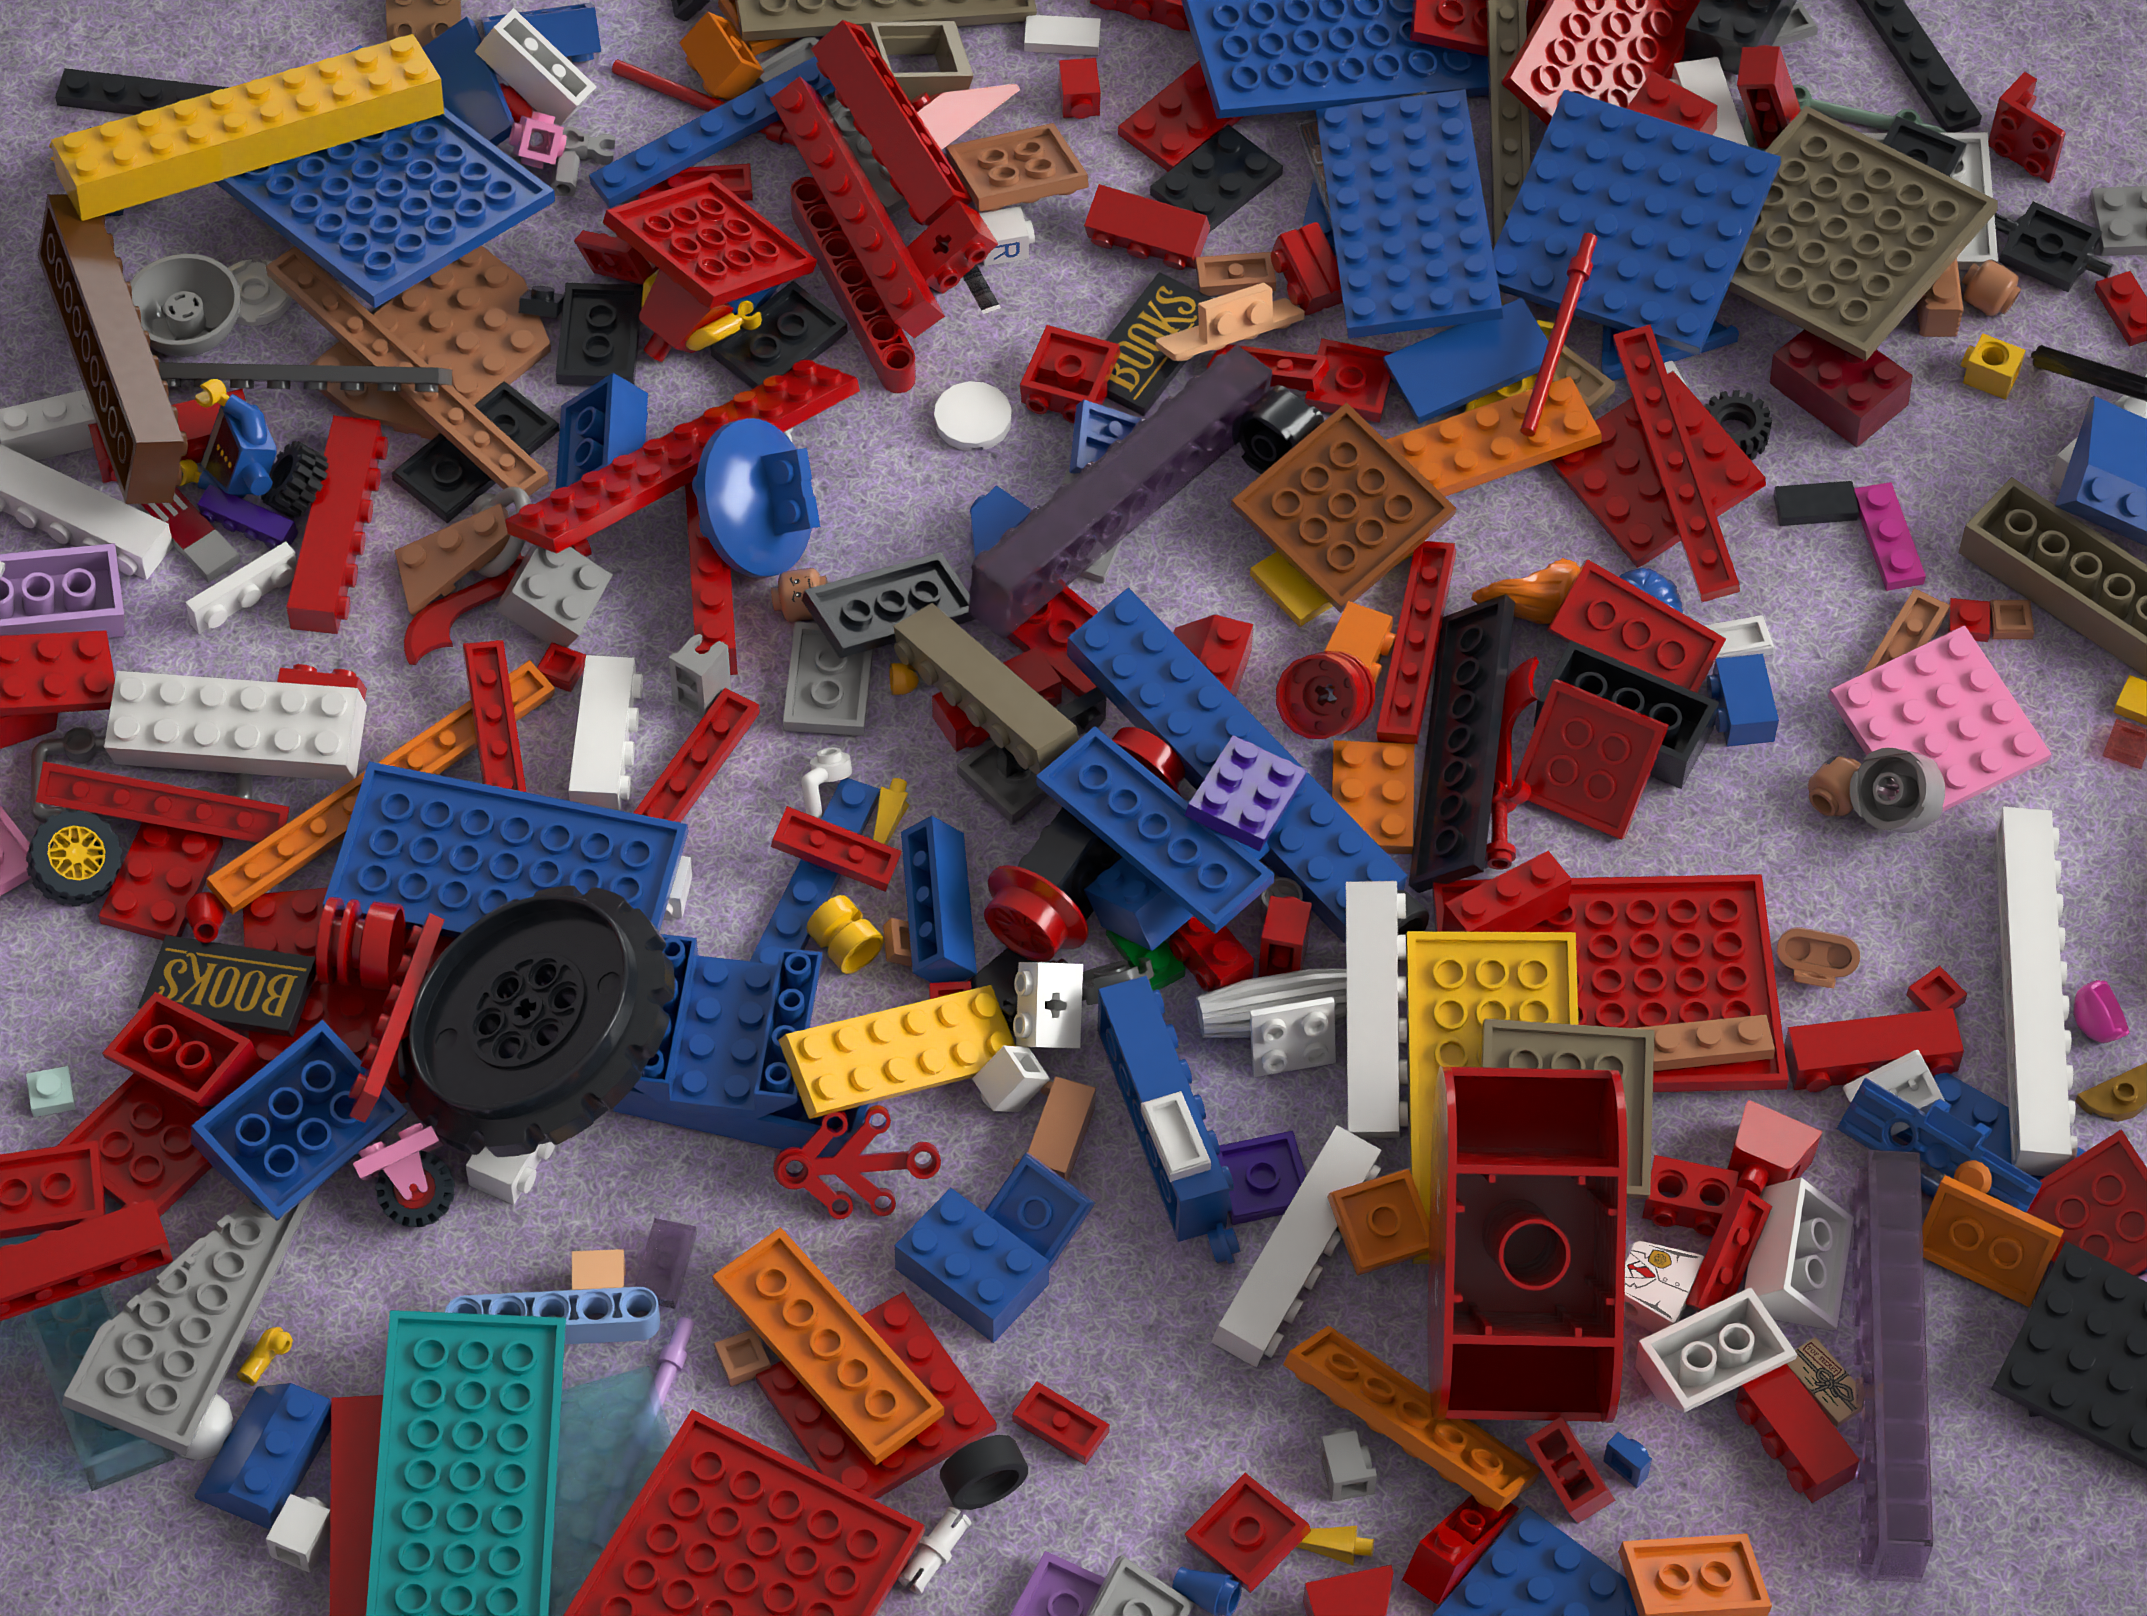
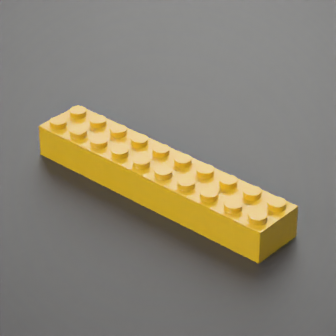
M414 34L398 37L377 45L360 48L353 52L326 58L322 61L288 69L281 73L254 79L250 82L216 90L202 96L182 100L171 105L144 111L140 114L51 139L56 174L81 221L442 115L444 114L442 83L439 74Z

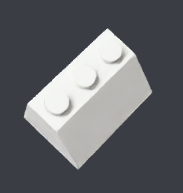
M1802 1177L1766 1186L1759 1198L1773 1207L1749 1261L1744 1290L1751 1287L1768 1313L1775 1320L1836 1330L1854 1217Z
M1750 1287L1639 1340L1635 1367L1658 1401L1685 1413L1795 1360L1797 1353Z

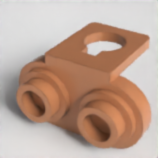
M1793 927L1786 930L1780 936L1777 943L1779 959L1784 965L1794 969L1793 981L1834 989L1835 977L1850 975L1856 970L1860 962L1858 945L1853 939L1845 935L1803 927Z

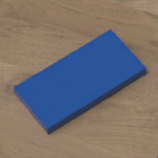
M466 16L422 49L441 78L444 108L493 145L497 146L510 137L514 119L494 70L474 52L482 40L474 21Z
M1522 297L1502 306L1503 319L1459 324L1383 357V364L1417 424L1539 372L1548 340Z

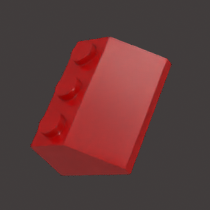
M1211 615L1175 627L1173 634L1236 698L1252 651L1254 624L1219 615Z
M154 992L102 1052L104 1058L199 1107L219 1104L263 1068L250 1039L157 992Z

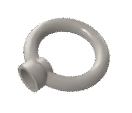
M512 486L503 489L497 495L486 493L477 497L472 505V513L475 515L499 503L506 508L514 502L517 514L520 508L531 504L523 489ZM510 535L500 555L493 561L488 562L478 572L485 577L501 575L517 559L525 541Z

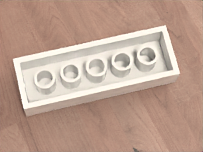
M117 671L104 748L113 762L119 765L351 781L356 778L367 705L358 688Z

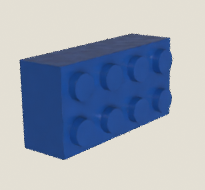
M1234 840L1257 860H1260L1270 851L1267 841L1259 852ZM1124 857L1108 870L1103 871L1094 882L1084 889L1101 927L1151 951L1193 917L1190 912Z

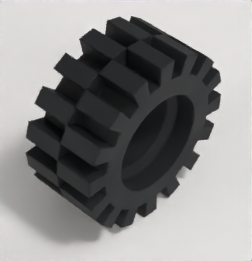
M1733 390L1732 397L1728 396L1727 391L1720 392L1719 399L1714 395L1710 398L1709 405L1705 404L1704 407L1720 425L1726 420H1738L1747 424L1750 429L1749 432L1743 434L1726 432L1751 461L1756 459L1757 452L1762 454L1765 451V446L1768 444L1772 425L1769 408H1763L1764 401L1760 398L1753 402V394L1749 392L1746 393L1745 398L1739 397L1740 390Z
M292 441L291 445L287 444L284 447V453L280 451L276 456L277 461L276 463L273 462L269 474L273 482L272 487L267 493L261 495L263 503L290 518L301 516V512H305L309 508L308 503L315 501L317 498L315 494L317 490L321 491L323 487L321 481L326 479L327 473L325 471L329 466V463L326 462L328 460L326 456L300 441Z

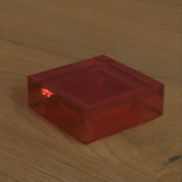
M2116 719L2103 757L2142 769L2147 756V729Z

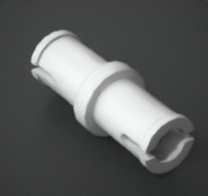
M948 1507L946 1513L931 1534L922 1537L918 1543V1552L898 1577L899 1582L904 1587L918 1573L919 1576L909 1590L918 1595L922 1594L925 1586L940 1565H947L952 1558L950 1551L972 1523L965 1514L952 1528V1523L961 1511L954 1507Z

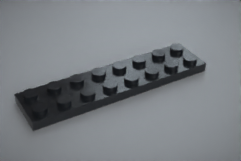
M1506 594L1443 617L1408 885L1417 893L1433 889V883L1448 884L1484 872L1515 601Z

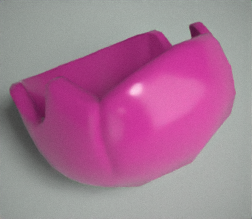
M2105 980L2087 983L2077 991L2073 1015L2077 1026L2088 1038L2099 1043H2109L2129 1034L2130 1031L2122 1009L2111 987Z

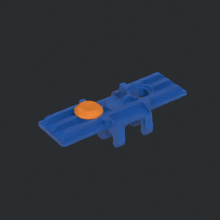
M1864 1078L1836 1129L1889 1160L1891 1165L1886 1173L1888 1177L1893 1180L1898 1177L1934 1199L1940 1183L1906 1163L1910 1155H1913L1948 1177L2021 1211H2028L2043 1183L1981 1146L1983 1141L1991 1134V1128L1982 1123H1979L1976 1127H1971L1948 1113L1952 1105L1942 1099H1938L1926 1114L1868 1078ZM1903 1122L1910 1126L1913 1138L1909 1144L1907 1143L1902 1146L1893 1141L1891 1130L1895 1123Z

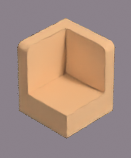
M624 1249L572 1251V1290L624 1287V1276H626Z

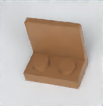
M386 0L387 41L414 34L423 48L461 20V0Z

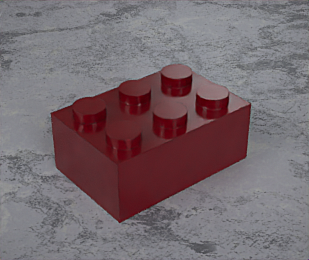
M1804 329L1773 354L1770 384L1857 448L1909 405L1913 375L1877 349L1864 361Z

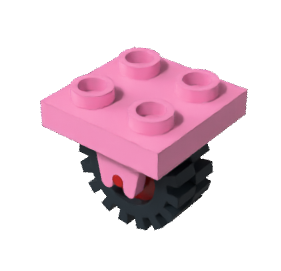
M422 1123L415 1124L399 1132L398 1135L401 1140L387 1146L386 1143L380 1141L359 1151L362 1159L354 1162L353 1165L362 1180L369 1181L379 1176L375 1186L377 1201L387 1217L391 1218L394 1222L407 1227H425L439 1221V1218L448 1212L455 1196V1182L449 1167L443 1160L430 1153V1151L444 1145L442 1138L436 1134L433 1126L426 1128Z

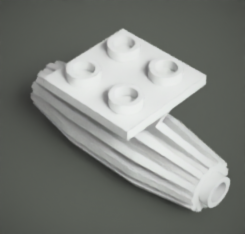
M1306 969L1247 979L1197 996L1195 1001L1196 1014L1202 1037L1251 1038L1252 1072L1254 1077L1336 1063L1335 1021L1347 1017V969Z

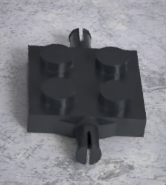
M2034 201L2027 212L2016 221L1997 213L1994 214L1995 229L2009 235L2008 242L1999 258V262L2065 292L2070 291L2077 277L2086 270L2106 279L2113 269L2114 264L2093 256L2102 235V231Z

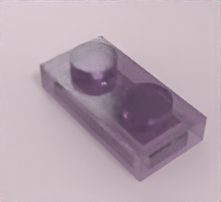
M654 1218L634 1287H645L653 1291L657 1296L659 1306L676 1308L697 1236L696 1226Z

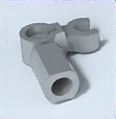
M564 127L563 135L567 136L566 145L562 157H557L555 165L553 164L550 187L554 189L555 196L572 197L575 194L580 160L586 161L589 158L601 165L612 163L614 152L603 149L615 148V136L601 134L597 137H589V134L582 133L577 128Z

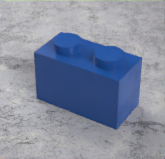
M1763 654L1715 659L1713 674L1707 676V692L1710 699H1716L1719 702L1715 726L1718 733H1724L1727 747L1774 742L1779 718Z

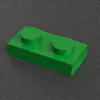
M1106 929V936L1123 959L1128 961L1129 967L1140 966L1138 958H1150L1154 977L1149 979L1152 991L1156 989L1161 990L1185 977L1186 968L1175 958L1165 940L1151 951Z

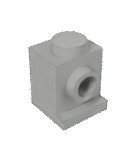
M1341 1428L1332 1431L1327 1436H1322L1320 1458L1331 1501L1375 1494L1376 1469L1372 1468L1368 1446H1360L1357 1431Z

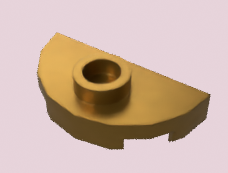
M2147 1062L2077 1094L2075 1102L2086 1113L2090 1115L2095 1113L2102 1117L2112 1118V1121L2119 1122L2134 1118L2147 1107Z

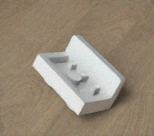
M1914 1050L1843 1087L1851 1103L1864 1078H1868L1926 1114L1938 1099L1944 1100L1919 1050ZM1903 1122L1895 1123L1891 1130V1136L1910 1126Z

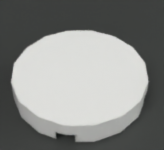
M252 259L242 260L228 267L234 274L240 288L241 304L236 321L237 324L247 326L268 324L280 318L289 309L293 298L267 276L266 266L272 261L262 259V263H252Z
M968 381L953 385L941 394L935 404L934 421L938 435L948 445L962 451H972V448L982 447V450H986L1003 441L1011 428L1012 409L1007 397L998 388L984 382Z

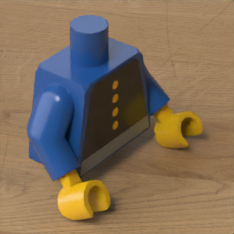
M211 379L201 384L200 387L204 391L195 395L196 402L205 408L219 403L221 406L200 464L203 471L199 472L198 466L192 460L180 461L181 471L183 472L180 486L195 482L198 483L199 489L206 490L210 484L223 490L225 493L233 494L240 498H244L246 495L259 496L267 493L273 483L269 474L277 454V447L266 425L264 414L257 405H251L234 394L231 396L226 395L225 385L218 379Z

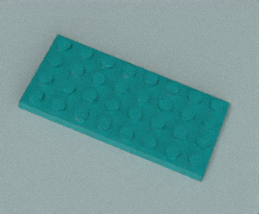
M390 1310L366 1616H549L566 1318Z

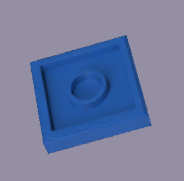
M1025 1152L984 1212L1049 1260L1050 1270L1096 1203L1033 1155Z

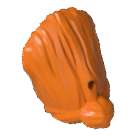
M1561 558L1554 563L1548 564L1545 569L1536 571L1527 577L1503 579L1482 587L1472 593L1471 600L1480 604L1506 594L1515 601L1514 617L1537 624H1550L1580 567L1572 560Z

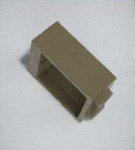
M955 21L870 22L867 35L891 72L892 69L887 55L935 54L940 72H892L910 101L925 92L928 96L943 92L968 90L970 88L974 75Z

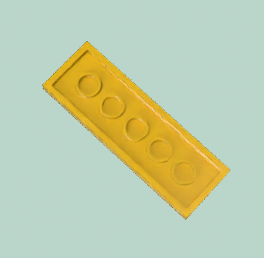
M992 985L788 1033L778 1040L809 1119L973 1078L1003 1045L1016 1046Z

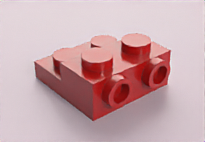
M1046 325L1020 383L1021 403H1024L1030 411L1036 414H1045L1048 410L1061 413L1065 420L1074 424L1076 405L1083 399L1099 405L1103 404L1108 393L1107 382L1120 355V344Z

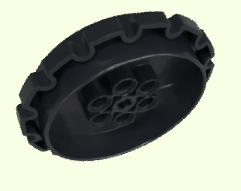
M571 885L537 891L534 897L511 900L468 927L434 962L423 983L420 985L406 1023L409 1027V1034L399 1042V1076L409 1086L405 1092V1097L416 1116L427 1127L433 1126L436 1134L448 1145L473 1155L479 1154L486 1147L495 1157H514L535 1152L540 1144L552 1142L554 1145H557L589 1128L595 1120L609 1109L614 1108L639 1081L647 1062L656 1055L667 1030L670 1017L664 1012L663 1006L674 998L675 977L673 963L662 952L666 948V942L659 930L640 909H634L624 897L597 887L591 888L586 894L582 895L575 886Z

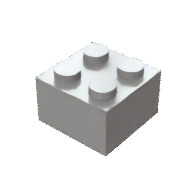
M533 544L527 551L495 610L550 645L553 642L568 648L582 632L613 574L571 547L556 554Z

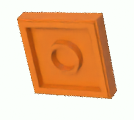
M1409 1168L1330 1192L1327 1196L1357 1276L1429 1254L1430 1222Z

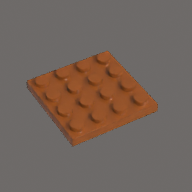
M1348 403L1340 407L1231 500V507L1340 613L1344 611L1348 601L1354 602L1456 514V507Z

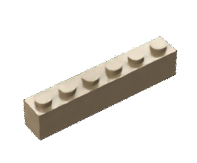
M933 603L893 626L896 637L894 650L900 661L905 665L910 664L916 669L927 685L933 684L940 690L950 705H957L964 711L974 726H981L987 731L998 747H1005L1011 752L1022 768H1029L1038 775L1078 741L1076 725Z

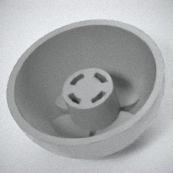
M187 253L166 256L142 268L130 282L132 301L134 306H139L141 326L143 330H147L149 333L150 347L163 354L190 357L208 352L226 339L238 319L241 304L239 284L234 274L225 265L213 258Z

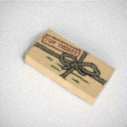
M1816 1337L1796 1349L1797 1358L1786 1363L1836 1428L1871 1404V1398Z

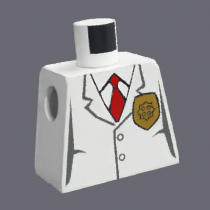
M1644 1241L1635 1242L1627 1261H1625L1624 1316L1652 1333H1656L1679 1322L1686 1309V1300L1702 1265L1704 1256Z

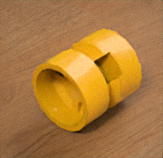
M845 895L836 896L823 903L810 917L806 926L807 933L821 948L829 947L828 956L845 974L855 973L876 958L884 944V937L870 921L863 919L862 912Z

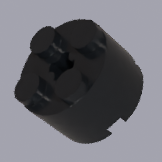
M1277 385L1272 390L1264 393L1235 421L1232 427V439L1235 446L1240 442L1245 452L1241 456L1244 462L1254 471L1263 474L1322 424L1324 417L1319 409L1314 406H1308L1302 399L1290 393L1286 387Z

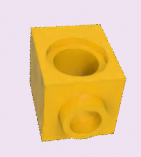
M1982 333L1976 347L1969 345L1962 359L1961 367L1966 368L1963 383L2006 400L2021 371L2026 350Z

